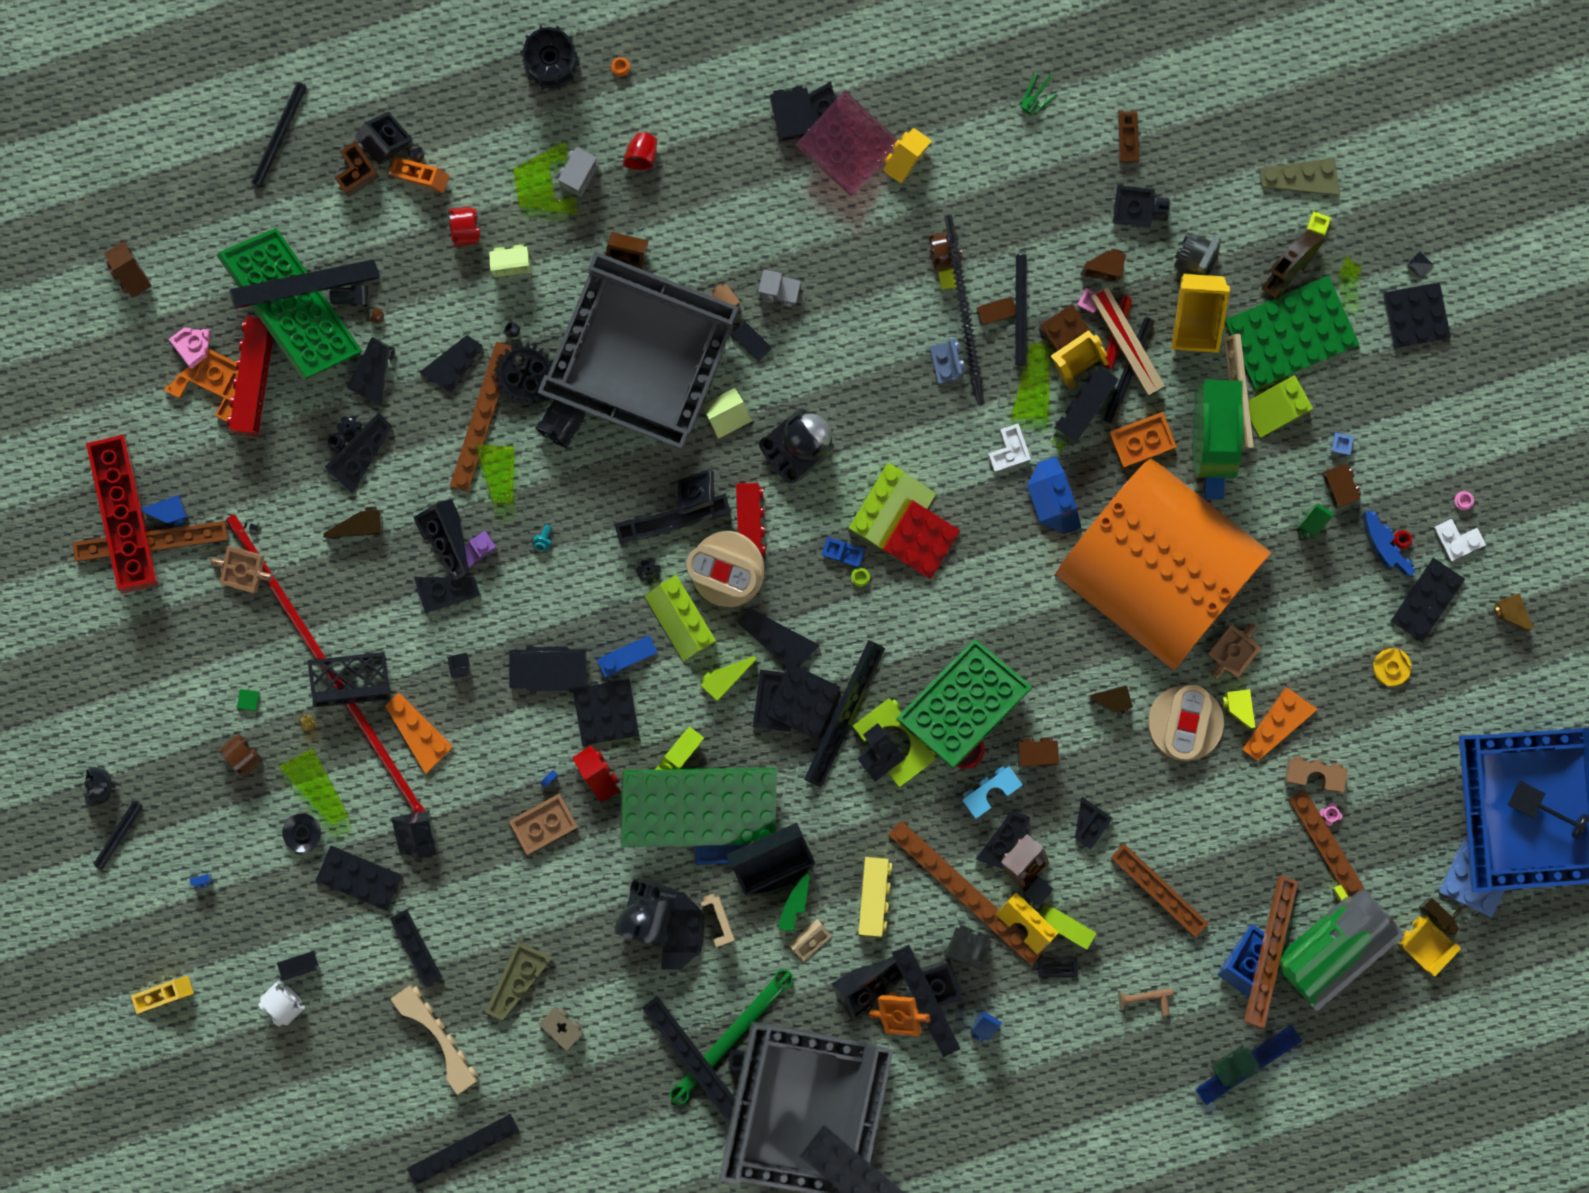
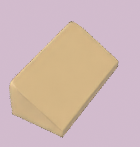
M817 919L788 945L804 962L826 943L832 935Z

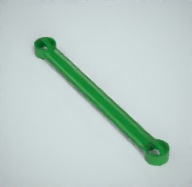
M787 969L777 971L773 980L704 1055L712 1068L721 1061L748 1031L752 1022H756L784 989L791 986L793 975ZM783 971L787 972L777 983V975ZM790 975L791 979L789 984L785 986H780ZM691 1072L671 1089L669 1096L673 1103L678 1105L684 1104L688 1100L689 1095L699 1085ZM681 1087L682 1090L672 1098L674 1089ZM686 1091V1098L683 1101L676 1102Z

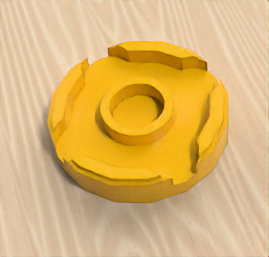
M1394 648L1381 651L1373 662L1375 677L1386 686L1403 684L1409 678L1412 669L1411 661L1406 653Z

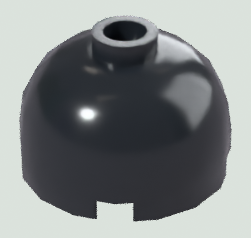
M88 766L89 770L86 772L85 788L86 793L89 795L85 796V804L101 805L110 798L111 793H115L116 782L112 781L111 775L107 770Z

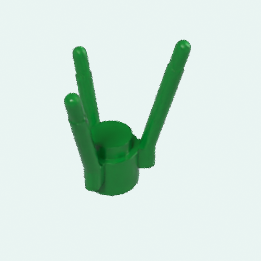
M1037 73L1034 74L1025 96L1020 101L1022 103L1020 108L1029 115L1038 114L1044 106L1057 96L1054 93L1038 106L1040 102L1037 98L1054 76L1053 73L1048 76L1036 94L1029 97L1038 77Z

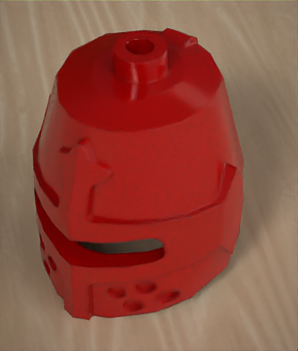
M649 132L636 133L627 146L622 165L638 171L650 170L657 155V138ZM631 157H638L639 160L632 159Z

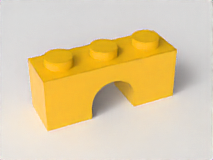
M1017 892L996 913L1008 927L1014 923H1021L1027 928L1028 936L1024 942L1036 954H1039L1058 934Z

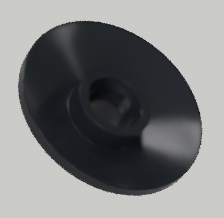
M295 814L283 826V840L294 851H309L318 844L321 838L320 824L309 814ZM301 829L306 830V835L303 837L299 834Z

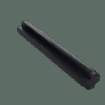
M137 801L132 802L93 865L96 868L104 869L142 809V804Z

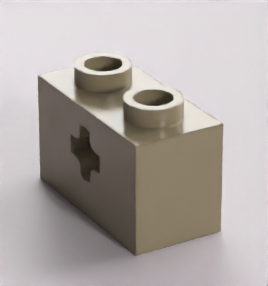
M555 1006L539 1025L567 1051L583 1034L581 1031L583 1027L576 1020L572 1022L567 1017L569 1014L562 1007L558 1009ZM558 1023H566L567 1026L565 1028L567 1029V1031L565 1032L564 1030H562L560 1032L558 1030L560 1027Z

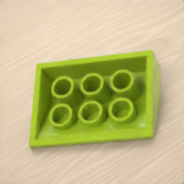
M887 463L848 530L882 550L910 501L914 500L928 509L936 493L904 471Z

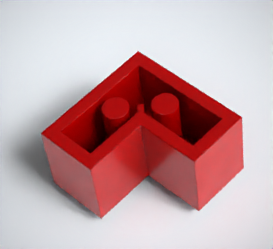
M591 745L572 757L584 780L600 803L620 792L617 786L619 780L614 773H609L611 768L606 761L602 762L605 758L599 750L595 751Z

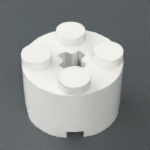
M277 981L260 998L261 1002L258 1004L264 1012H268L273 1017V1022L278 1026L282 1024L289 1025L305 1009L304 1005L301 1006L299 1004L302 1000L287 985L282 987V982Z

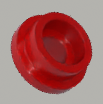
M1400 530L1394 534L1393 543L1399 549H1406L1412 544V536L1408 531ZM1401 536L1405 538V543L1399 541Z

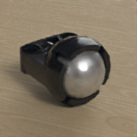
M800 409L791 414L767 436L763 437L759 442V448L768 462L787 483H795L802 480L808 472L829 456L834 448V444L832 443L831 430L828 423L822 417L809 414L807 410ZM768 439L772 441L773 448L768 446ZM792 469L796 472V478L791 476Z

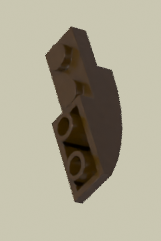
M1311 230L1300 236L1271 267L1269 271L1272 274L1261 289L1278 300L1299 270L1304 271L1325 239Z

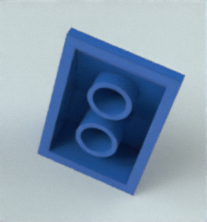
M1253 924L1248 927L1217 974L1247 997H1250L1265 934Z

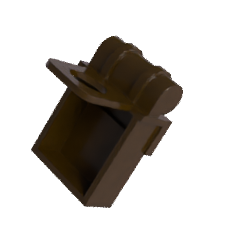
M1426 898L1419 907L1439 929H1444V932L1448 935H1454L1459 931V927L1453 921L1466 907V904H1462L1452 915L1433 898Z

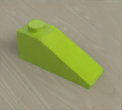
M753 656L715 670L711 674L707 672L701 679L703 682L701 687L718 702L757 658Z

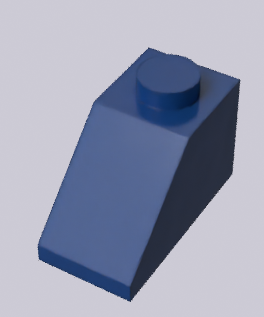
M179 495L142 508L144 513L167 524H173L174 527L184 524V520L189 519L182 498Z

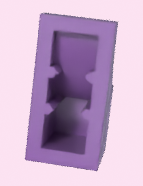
M486 531L465 545L468 568L498 549Z

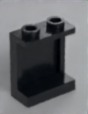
M796 86L790 91L780 89L770 94L778 142L816 135L807 87Z

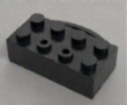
M798 823L787 826L726 854L745 896L764 895L781 890L798 881L816 864Z

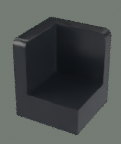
M467 653L447 655L451 678L455 679L472 675Z

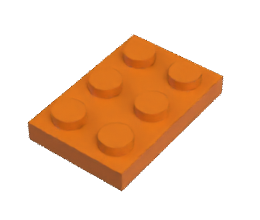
M1163 412L1109 432L1122 468L1177 448Z

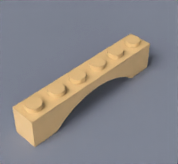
M410 985L391 998L401 1015L421 1022L438 1039L446 1058V1080L458 1095L478 1081L476 1078L478 1073L473 1066L469 1067L465 1062L467 1057L462 1050L458 1051L454 1046L456 1041L451 1034L446 1035L443 1030L445 1026L439 1018L435 1019L432 1014L434 1010L428 1002L424 1003L421 999L423 994L417 986L413 987Z

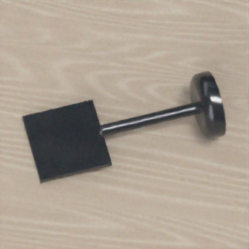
M1519 780L1507 806L1533 819L1540 808L1573 825L1571 831L1572 838L1576 840L1580 838L1589 821V815L1581 814L1577 821H1574L1541 804L1546 793Z

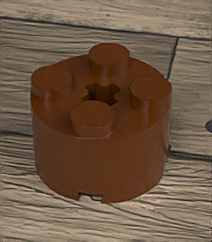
M947 232L928 236V243L933 246L931 247L930 254L936 273L953 270L951 268L953 263H950L952 258L949 257L951 252H948L950 247L947 246L949 242L946 241ZM960 248V251H958V253L961 254V256H959V259L963 260L962 251Z
M239 734L232 736L217 751L245 778L261 763L260 760L262 758L253 748L251 750L247 748L249 744Z

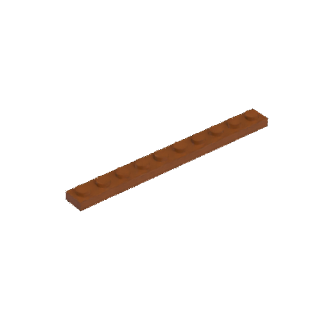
M900 821L888 834L1030 965L1044 952L1042 950L1039 954H1036L1024 942L1027 935L1015 924L1008 927L996 915L999 909L905 823Z

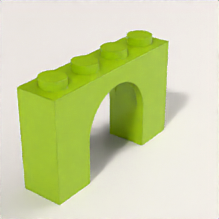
M888 698L852 727L863 741H866L863 734L877 723L882 728L888 726L898 727L907 734L910 741L908 755L903 761L887 772L896 785L901 787L935 761L936 758L934 756L936 754L897 721L896 718L901 714L899 711L901 706L895 699L891 701Z

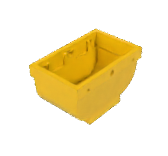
M1183 274L1177 302L1171 350L1219 353L1230 294V286L1226 284L1225 277Z

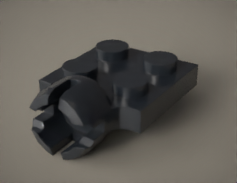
M1117 185L1113 224L1151 228L1152 221H1167L1169 218L1170 199L1155 196V189Z

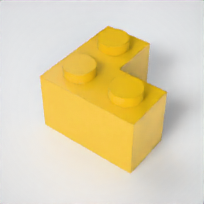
M915 128L909 133L905 132L901 139H898L892 149L895 151L893 154L890 153L885 159L884 163H886L883 171L899 183H902L908 177L916 162L924 155L932 140Z

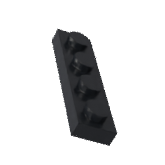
M408 909L391 917L390 920L424 986L426 987L443 978Z

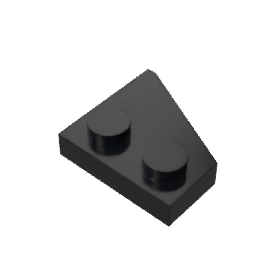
M1082 797L1075 839L1091 850L1113 818Z

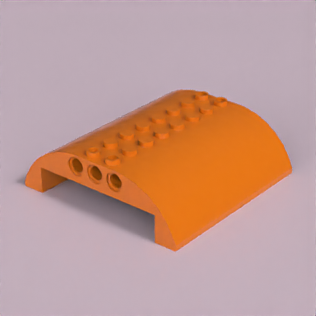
M1150 458L1134 473L1091 524L1064 559L1055 575L1175 671L1195 644L1272 553L1157 461Z

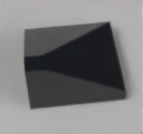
M1420 251L1407 264L1419 278L1433 265Z

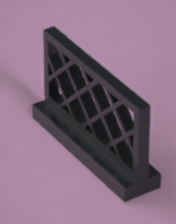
M385 652L307 661L313 708L390 699L391 692ZM381 658L382 665L378 669L374 668L369 664L372 659ZM359 660L364 665L359 671H356L350 666L353 661ZM334 663H341L345 666L339 674L331 669ZM312 665H321L325 670L319 676L313 672ZM366 667L375 672L369 680L361 674ZM347 668L356 674L350 682L341 676ZM327 671L336 676L331 683L322 678ZM378 674L384 679L385 685L377 686L371 681ZM357 677L366 682L361 688H357L352 684ZM338 679L347 684L342 690H338L333 686ZM319 681L328 686L324 692H315V685Z

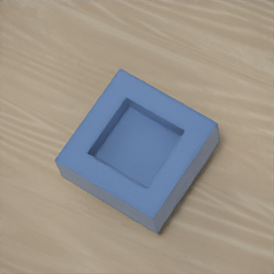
M1335 432L1330 452L1350 456L1354 436Z

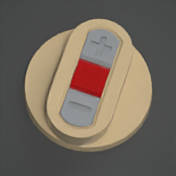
M720 531L711 534L697 548L692 550L687 558V571L696 589L707 601L718 606L736 607L747 603L758 593L763 583L764 562L759 549L749 538L737 532Z
M1178 685L1165 690L1156 698L1149 712L1148 729L1152 741L1165 755L1176 760L1192 761L1206 756L1217 746L1223 734L1224 717L1217 700L1204 688L1197 685Z

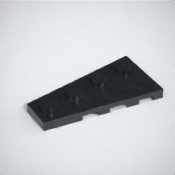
M378 413L325 468L353 493L392 425Z

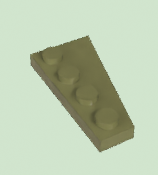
M1335 158L1259 168L1262 188L1340 196Z

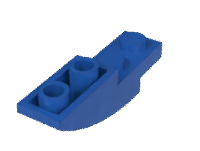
M1365 511L1362 514L1365 531L1379 559L1388 569L1395 565L1406 578L1410 577L1416 571L1413 568L1414 564L1408 558L1404 559L1400 555L1401 551L1396 545L1390 544L1395 538L1392 535L1393 531L1379 521L1380 517L1374 511Z

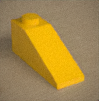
M187 975L131 995L136 1014L192 995L194 991Z

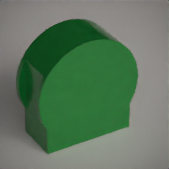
M1204 380L1195 390L1192 461L1196 478L1236 479L1238 475L1243 443V381Z

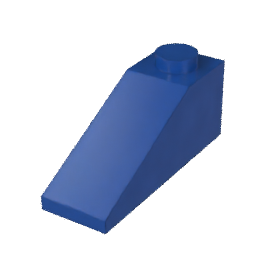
M649 635L597 659L604 676L607 678L658 652Z
M981 1010L970 1030L974 1033L972 1037L981 1042L984 1039L989 1041L1002 1022Z

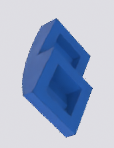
M827 537L822 556L860 568L866 550Z

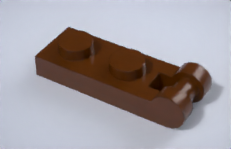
M1118 110L1119 163L1139 162L1137 110H1131V112ZM1125 119H1131V124H1125Z

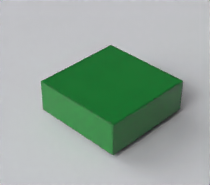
M240 689L237 708L257 711L260 692Z

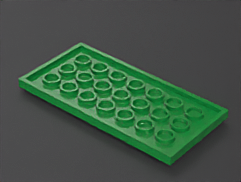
M277 228L222 250L216 255L238 287L308 273ZM321 291L252 305V308L303 381L362 352V349Z
M777 768L622 770L621 847L747 845L775 833Z

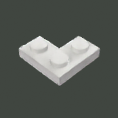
M1019 424L1000 429L1006 448L988 454L994 472L1031 460Z
M1452 519L1433 527L1450 562L1486 545L1478 528L1460 536Z

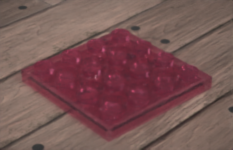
M844 90L796 143V146L852 197L893 151L892 148L898 139Z

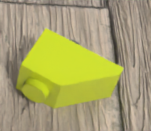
M1250 689L1225 693V697H1222L1223 707L1227 708V712L1247 728H1255Z

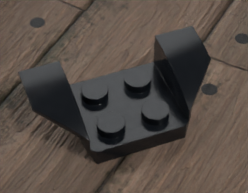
M676 892V901L672 906L669 916L671 934L669 942L663 947L661 969L681 970L702 950L703 911L684 892Z

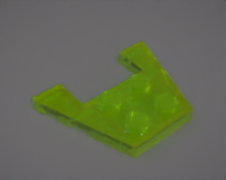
M562 142L513 168L519 207L578 215L575 197L555 199L549 164L567 159L566 142Z

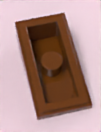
M1012 296L976 308L982 327L1015 316V303Z

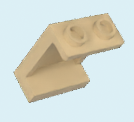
M715 894L703 897L704 901L700 903L701 906L713 903L724 933L723 936L714 939L716 947L734 941L735 938L720 896L715 897Z

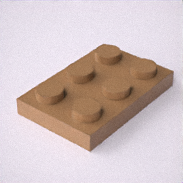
M560 793L509 821L527 855L578 828Z

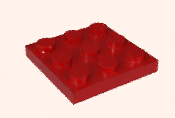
M911 500L882 550L928 579H931L960 530L914 500Z

